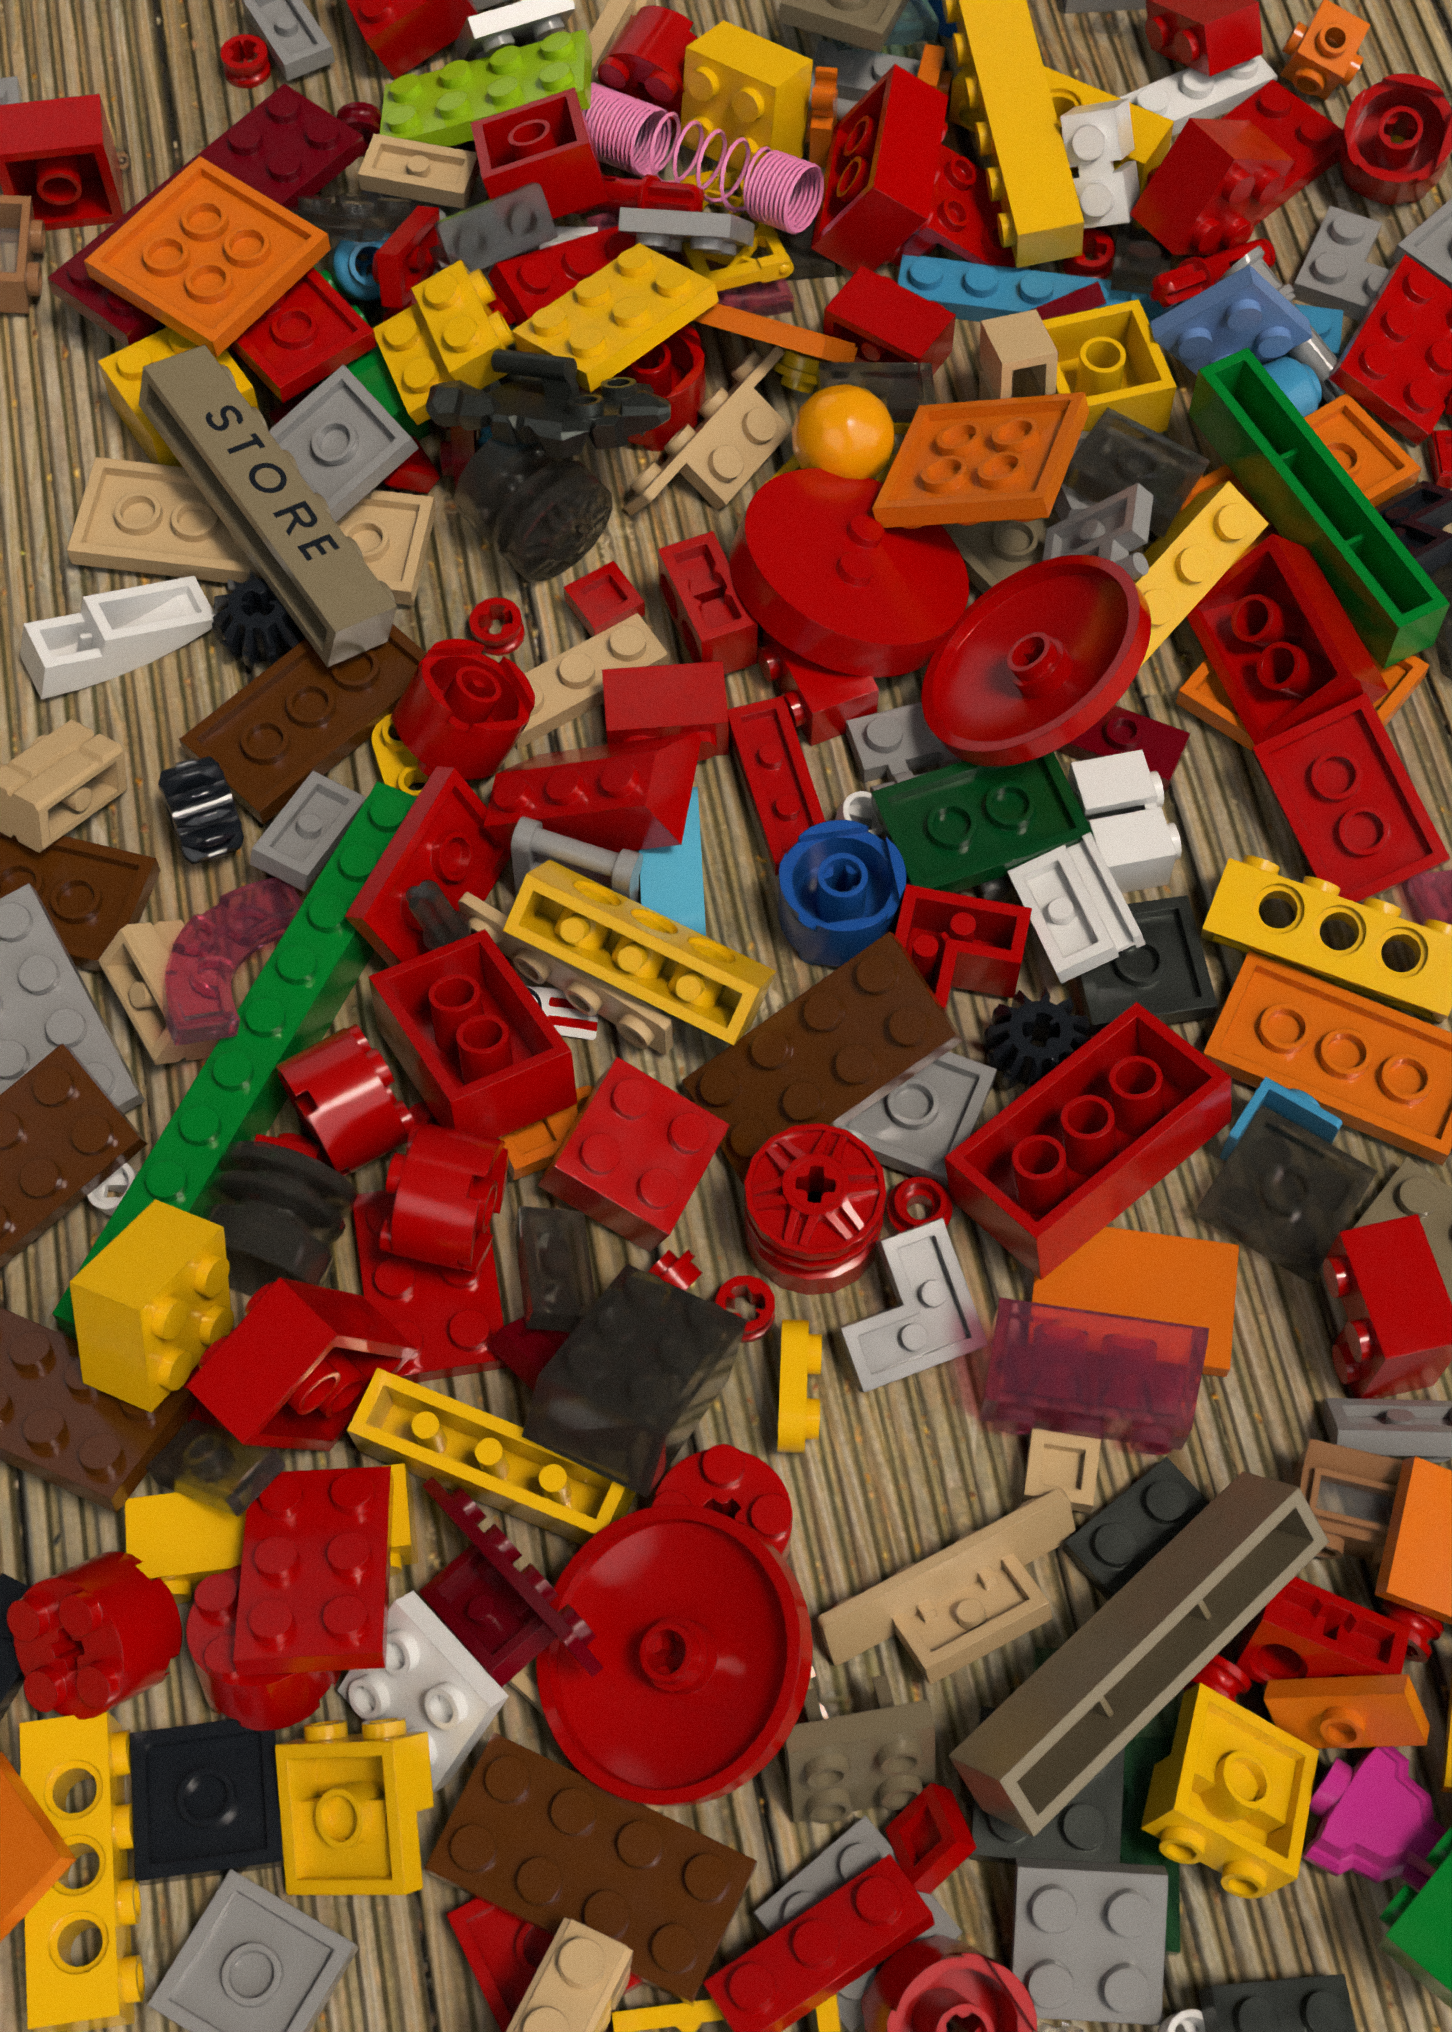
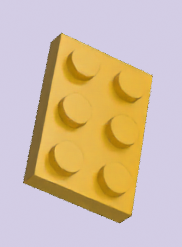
M638 243L632 248L623 251L615 260L590 277L581 280L576 287L547 307L536 311L531 318L511 332L516 340L514 344L517 351L574 358L577 363L575 378L578 386L592 392L601 386L602 381L614 377L718 303L719 299L714 281Z

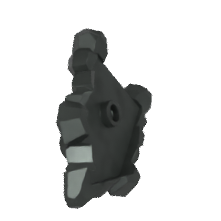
M516 347L508 348L509 350L498 348L493 352L491 359L493 370L498 373L507 374L498 380L500 385H502L501 387L486 393L461 380L438 383L430 387L426 403V411L436 425L441 427L461 426L464 430L483 429L490 426L492 437L495 440L512 445L520 442L522 444L538 442L549 458L561 459L581 454L588 435L595 449L619 448L628 445L629 436L639 433L643 436L646 431L652 430L671 419L670 402L654 394L650 384L636 383L635 379L629 377H615L602 381L601 386L589 392L578 386L575 378L577 363L574 358L517 351Z

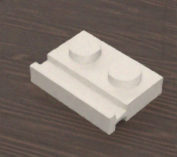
M1091 832L1083 835V841L1068 848L1064 844L1007 871L1023 906L1032 908L1030 921L1061 984L1119 957L1118 952L1133 945L1136 948L1145 945L1143 935Z

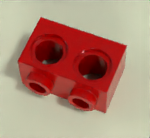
M711 531L659 548V591L693 663L723 661L724 675L757 664L758 622L746 609L735 589L729 562L714 532Z
M1294 1577L1244 1627L1234 1665L1242 1670L1250 1679L1267 1686L1268 1680L1402 1674L1411 1628L1298 1577Z

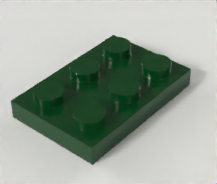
M1054 751L1042 757L1009 766H980L962 761L871 792V804L883 832L896 845L904 860L906 884L956 893L1008 875L1007 871L1064 844L1066 848L1083 841L1082 836L1089 832L1093 836V832Z

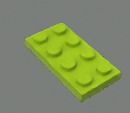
M586 29L572 33L556 32L547 36L543 41L522 47L506 46L490 56L472 61L456 60L448 63L440 70L418 76L416 74H406L398 77L392 83L385 85L379 135L451 147L474 140L471 128L472 122L574 87L582 110L590 109L592 45Z

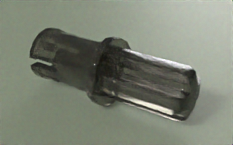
M424 880L419 886H411L407 890L405 898L409 902V910L424 931L423 942L429 951L471 935L470 921L465 914L453 909L436 882Z

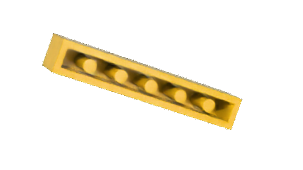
M942 0L946 23L955 22L958 33L952 35L957 67L966 66L969 77L963 78L967 109L969 112L977 110L980 122H975L974 124L979 156L988 155L991 167L986 168L989 198L991 202L1000 200L1003 212L997 214L998 233L1002 248L1011 246L1016 268L1082 255L1084 219L1027 1Z

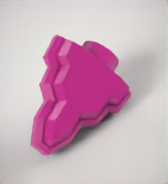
M1367 1747L1365 1754L1353 1767L1336 1757L1314 1788L1309 1811L1317 1815L1320 1820L1316 1825L1311 1841L1306 1846L1303 1859L1335 1877L1349 1870L1376 1884L1400 1877L1418 1890H1421L1436 1872L1424 1860L1448 1830L1434 1821L1431 1796L1408 1776L1409 1760L1394 1747Z

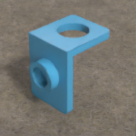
M1265 1076L1230 1131L1219 1158L1227 1163L1230 1161L1258 1115L1324 1153L1329 1151L1343 1122L1340 1118L1322 1109L1319 1103L1308 1093L1294 1088L1287 1089Z

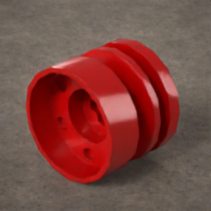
M822 1123L796 1125L770 1137L752 1157L744 1182V1228L747 1251L759 1271L780 1288L804 1295L834 1293L857 1281L875 1260L878 1249L876 1241L881 1239L886 1201L883 1168L871 1148L845 1129ZM816 1191L822 1193L821 1202H808L809 1192Z

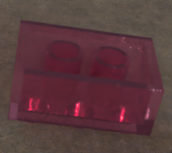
M999 1297L988 1342L979 1420L994 1422V1427L997 1430L1010 1434H1031L1032 1428L1097 1438L1101 1439V1443L1103 1439L1129 1442L1133 1450L1150 1455L1169 1454L1172 1452V1449L1182 1450L1193 1426L1209 1328Z

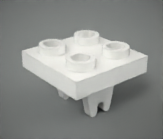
M413 1590L395 1600L388 1610L386 1668L350 1670L337 1691L365 1722L383 1718L404 1717L406 1718L407 1732L428 1731L433 1793H435L451 1781L509 1696L503 1690L506 1685L502 1688L492 1676L461 1644L446 1623L443 1624Z

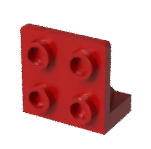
M941 144L938 162L941 164V171L934 184L931 201L935 207L933 217L921 234H913L901 245L891 263L900 267L902 255L918 257L922 254L928 255L939 243L975 264L1015 268L1011 246L1002 248L1000 242L997 214L1003 212L1000 200L991 202L989 198L986 170Z

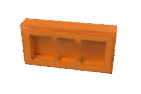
M1409 1674L1268 1680L1263 1699L1275 1726L1315 1749L1427 1745L1430 1725Z

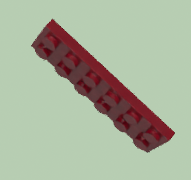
M284 83L47 277L52 293L126 347L144 339L162 323L90 278L84 263L88 256L199 156L291 212H295L366 152L363 135Z

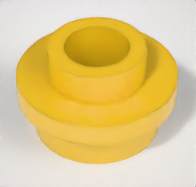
M787 348L784 349L785 354L782 356V359L773 366L774 371L782 374L780 384L805 393H813L815 385L826 386L829 376L824 374L827 360Z

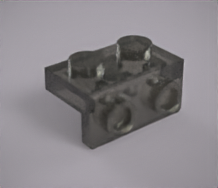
M531 182L437 221L434 228L440 244L429 248L435 268L439 272L461 259L470 273L479 268L485 274L490 270V265L507 258L510 259L540 250L541 244L557 238L558 234L541 185Z

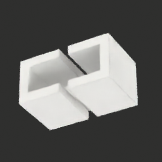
M1129 98L1075 106L1060 116L1069 166H1078L1079 172L1072 177L1084 219V229L1129 223L1134 219L1130 212L1141 196L1136 161L1125 162L1115 171L1113 161L1122 160L1135 149Z
M1143 750L1072 762L1067 781L1121 893L1168 885L1174 862L1181 858V840L1176 825L1174 823H1166L1162 811V806L1164 805L1162 781L1157 771H1149Z

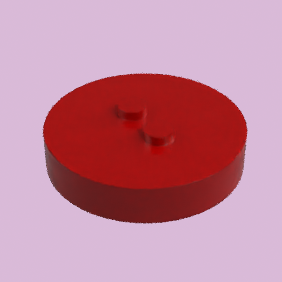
M821 468L800 469L781 474L765 483L755 493L731 543L729 553L731 577L735 589L749 613L766 632L782 645L803 658L834 671L862 677L872 676L880 678L904 675L927 665L934 651L947 638L966 608L969 596V578L964 560L947 531L941 524L925 525L916 529H906L903 527L883 528L881 523L875 520L872 510L883 486V483L871 478H844L824 471Z

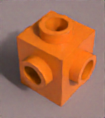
M1323 0L1306 25L1298 21L1289 35L1282 52L1290 56L1280 75L1290 80L1302 93L1318 96L1326 101L1338 84L1348 87L1364 59V57L1356 53L1371 24L1334 3Z

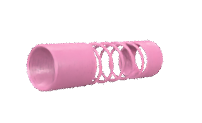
M591 83V108L583 110L600 162L643 178L647 174L658 176L657 173L666 166L673 156L672 169L674 180L665 181L660 178L662 182L680 183L696 164L697 188L704 190L716 178L720 170L719 188L721 197L712 199L704 193V200L710 204L723 201L725 207L733 213L746 210L753 220L792 235L803 232L815 218L824 192V177L821 168L817 164L782 151L780 152L779 150L772 151L768 146L760 148L753 155L749 163L750 147L748 140L744 137L735 140L726 152L727 140L724 131L720 128L713 130L703 142L704 133L699 121L689 122L681 131L680 120L675 112L667 113L665 109L652 103L636 99L600 84ZM670 117H673L676 120V135L672 148L664 160L671 139ZM695 125L699 129L698 147L689 167L678 178L677 156L680 144L688 129ZM719 134L723 142L718 164L711 177L701 186L700 171L704 151L712 137ZM739 143H743L746 153L741 173L733 187L725 194L724 174L728 159L733 149ZM765 151H766L767 154L764 155V156L759 160V162L757 163V165L755 166V168L753 169L752 174H751V170H752V168H753V166H754V164H755L757 158L759 157V155H760L762 152H765ZM744 178L743 199L745 206L734 207L728 203L726 198L733 194Z

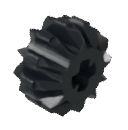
M251 569L249 570L247 581L239 583L228 579L227 594L214 596L215 603L213 609L215 616H213L212 628L215 638L220 641L225 654L231 661L243 658L244 664L251 671L262 661H267L271 666L306 638L265 580L259 578Z
M210 756L196 760L193 757L177 762L174 767L163 770L158 786L166 815L183 857L191 864L204 861L210 863L225 858L229 853L239 850L244 839L241 829L242 824L230 787L219 763Z
M1046 987L1039 992L1037 1001H1031L1019 990L1013 996L1011 1007L998 1004V1007L994 1009L991 1019L993 1025H989L985 1029L983 1045H985L986 1049L990 1050L987 1055V1066L995 1068L997 1071H1005L1002 1079L1005 1091L1015 1087L1019 1082L1027 1085L1025 1090L1027 1091L1090 1040V1038L1086 1037L1090 1027L1088 1016H1071L1074 1007L1071 996L1056 1005L1050 1002V994ZM1037 1040L1045 1043L1044 1047H1038L1031 1043Z

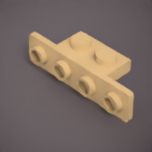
M774 346L763 356H760L754 350L744 358L731 373L737 381L731 389L726 392L721 386L698 410L704 417L703 420L694 429L689 424H686L664 446V449L670 454L660 467L654 461L651 462L632 481L629 486L636 494L623 507L631 516L649 504L678 472L717 511L730 502L792 432L791 426L754 389L785 354L779 346Z
M465 892L459 899L458 905L463 932L466 936L486 929L501 952L513 960L516 968L525 977L538 984H543L547 981L563 991L567 1000L580 1012L588 1016H595L597 1013L616 1025L618 1032L632 1045L641 1049H647L650 1046L663 1055H666L672 1048L673 1025L669 1017L639 998L504 932L503 928L508 916L473 894Z
M1057 1488L1040 1498L1029 1499L1005 1517L980 1530L965 1533L954 1544L920 1562L905 1565L887 1580L858 1595L848 1596L837 1602L832 1609L821 1614L817 1619L826 1652L833 1664L840 1665L897 1635L929 1685L1053 1619L1050 1602L1026 1571L1024 1565L1063 1545L1066 1540L1076 1533L1069 1497L1061 1488Z

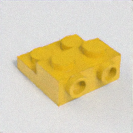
M461 259L412 287L411 289L417 300L416 304L372 328L405 408L417 425L431 418L426 411V403L432 385L461 380L477 389L485 388L507 375L506 373H498L493 370L491 364L493 352L498 348L509 350L508 346L516 342L511 329L500 311L491 312L488 304L496 300V297L486 277L479 268L470 273Z
M1198 1683L1183 1694L1171 1755L1154 1765L1141 1829L1160 1839L1159 1850L1168 1859L1182 1864L1201 1862L1221 1873V1886L1232 1895L1247 1899L1264 1897L1298 1879L1319 1750L1204 1684Z
M395 1717L361 1723L362 1734H348L347 1720H328L303 1725V1738L275 1745L286 1895H407L423 1889L417 1812L434 1807L428 1731L407 1732L406 1718Z

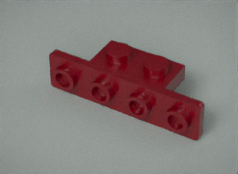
M433 1476L422 1484L426 1492L469 1540L471 1545L427 1583L419 1593L502 1688L556 1638L592 1678L604 1667L587 1648L597 1637L595 1633L569 1604L565 1605L558 1613L551 1607L550 1603L559 1595L531 1563L519 1572L513 1564L522 1556L521 1553L495 1524L485 1532L478 1527L487 1517L460 1486L449 1495Z

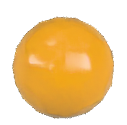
M850 384L829 386L814 393L800 407L792 427L793 453L801 469L821 468L843 478L874 479L886 467L895 445L894 422L885 404L868 389Z

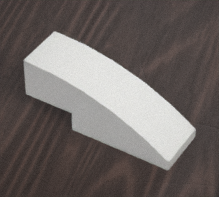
M195 575L83 596L81 613L24 623L20 657L40 698L45 699L116 678L183 647L212 629L215 613Z

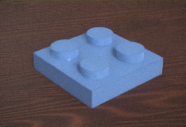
M1250 265L1151 321L1154 340L1196 376L1198 369L1247 347L1258 361L1264 365L1313 338L1309 319Z

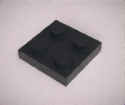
M231 1719L130 1733L136 1883L140 1886L225 1875L228 1874L230 1869L239 1873L284 1866L275 1745L280 1744L279 1729L254 1731L240 1726L238 1720Z

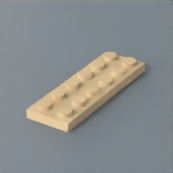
M95 457L67 547L71 564L182 578L195 575L196 579L224 583H227L228 579L239 583L247 581V576L251 569L259 578H263L183 467ZM372 490L340 518L336 524L346 537L349 536L356 541L362 552L364 562L378 581H383L389 586L396 603L414 605L436 513L434 497Z

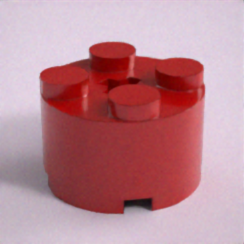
M648 5L640 8L636 15H631L625 22L598 66L599 83L606 88L608 87L636 99L662 107L667 113L675 112L681 124L682 95L685 93L683 87L685 47L697 39L689 31L694 23L684 15L665 7ZM670 117L671 139H675L676 120Z
M1393 74L1382 78L1381 82L1372 85L1368 89L1365 88L1355 97L1346 115L1339 149L1343 178L1350 188L1357 191L1363 197L1377 203L1402 204L1420 201L1439 182L1446 170L1452 152V108L1443 96L1444 92L1436 83L1415 74ZM1393 135L1403 137V143L1395 144L1391 142Z
M689 323L612 377H629L635 379L636 383L650 384L654 394L665 398L671 405V419L652 430L646 431L643 436L640 433L629 436L628 442L642 445L650 451L665 450L664 446L686 424L694 428L702 417L698 410L706 401L705 355L701 347V339L697 331Z
M446 639L435 643L419 662L392 712L391 718L400 739L408 750L418 758L417 765L419 769L428 777L431 776L436 766L453 767L463 779H482L495 775L500 771L529 722L530 714L535 704V695L529 680L521 669L504 655L498 663L482 654L485 648L483 644L467 639Z
M357 1024L347 1029L343 1028L275 1065L279 1072L277 1073L296 1113L305 1129L310 1131L317 1144L321 1146L325 1162L337 1180L407 1143L415 1120L402 1100L397 1102L389 1085L395 1083L390 1069L377 1048L371 1049Z
M415 1122L408 1137L406 1155L395 1153L389 1166L386 1192L395 1194L396 1199L393 1212L390 1211L387 1214L380 1235V1250L405 1258L477 1273L485 1261L494 1234L485 1232L489 1227L493 1213L500 1214L509 1162L508 1149L503 1148L506 1142L492 1137L429 1123L421 1124Z
M715 1445L708 1450L697 1452L683 1459L661 1481L654 1496L652 1507L671 1504L693 1505L711 1509L735 1518L765 1537L787 1562L792 1537L793 1513L791 1500L780 1477L761 1459L740 1451L731 1445Z
M105 1552L37 1582L26 1591L21 1599L14 1601L10 1605L7 1612V1624L13 1634L16 1656L25 1676L24 1692L27 1700L35 1709L44 1713L54 1710L63 1716L75 1715L77 1719H91L160 1684L169 1675L170 1672H165L170 1659L179 1655L182 1644L180 1614L174 1597L163 1580L157 1577L150 1581L135 1566L143 1561L125 1552Z
M240 1564L221 1574L210 1575L198 1584L194 1592L195 1601L189 1612L186 1626L188 1647L206 1701L220 1716V1712H222L226 1716L238 1720L240 1726L254 1731L283 1729L297 1724L312 1715L321 1706L319 1699L327 1692L332 1683L335 1687L342 1670L237 1676L233 1663L241 1574Z
M945 1935L933 1936L913 1942L893 1954L880 1968L872 1984L864 1992L861 2000V2013L864 2018L865 2032H947L946 2023L949 2019L954 2028L951 2032H1037L1035 2007L1022 1982L1005 1966L976 1948Z

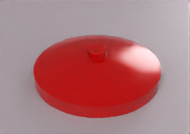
M1094 555L1055 557L1028 566L1003 579L982 594L963 612L955 627L934 651L930 659L921 695L922 710L929 728L954 756L965 762L980 766L999 767L1027 762L1070 743L1096 724L1117 703L1138 673L1145 658L1151 635V614L1146 598L1131 576L1122 567L1113 561Z
M683 1504L659 1505L630 1513L600 1530L581 1547L570 1560L554 1586V1590L559 1596L550 1605L558 1613L565 1605L569 1604L597 1636L587 1648L604 1668L592 1678L557 1638L537 1655L536 1660L537 1683L541 1705L550 1730L563 1753L575 1768L591 1782L613 1795L637 1803L665 1807L702 1804L735 1791L750 1781L767 1766L788 1739L802 1710L810 1682L813 1645L811 1622L800 1585L785 1559L765 1537L745 1523L711 1509Z

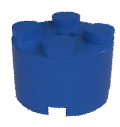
M851 820L822 822L808 828L798 836V842L795 843L787 854L785 853L780 862L778 917L783 934L804 962L811 965L842 966L889 931L895 935L906 886V868L900 851L887 837L884 841L873 833L868 832L867 825Z

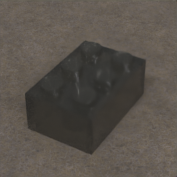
M626 1264L538 1374L522 1437L647 1498L729 1380L748 1320L723 1309L714 1302L701 1299L665 1282L655 1274Z

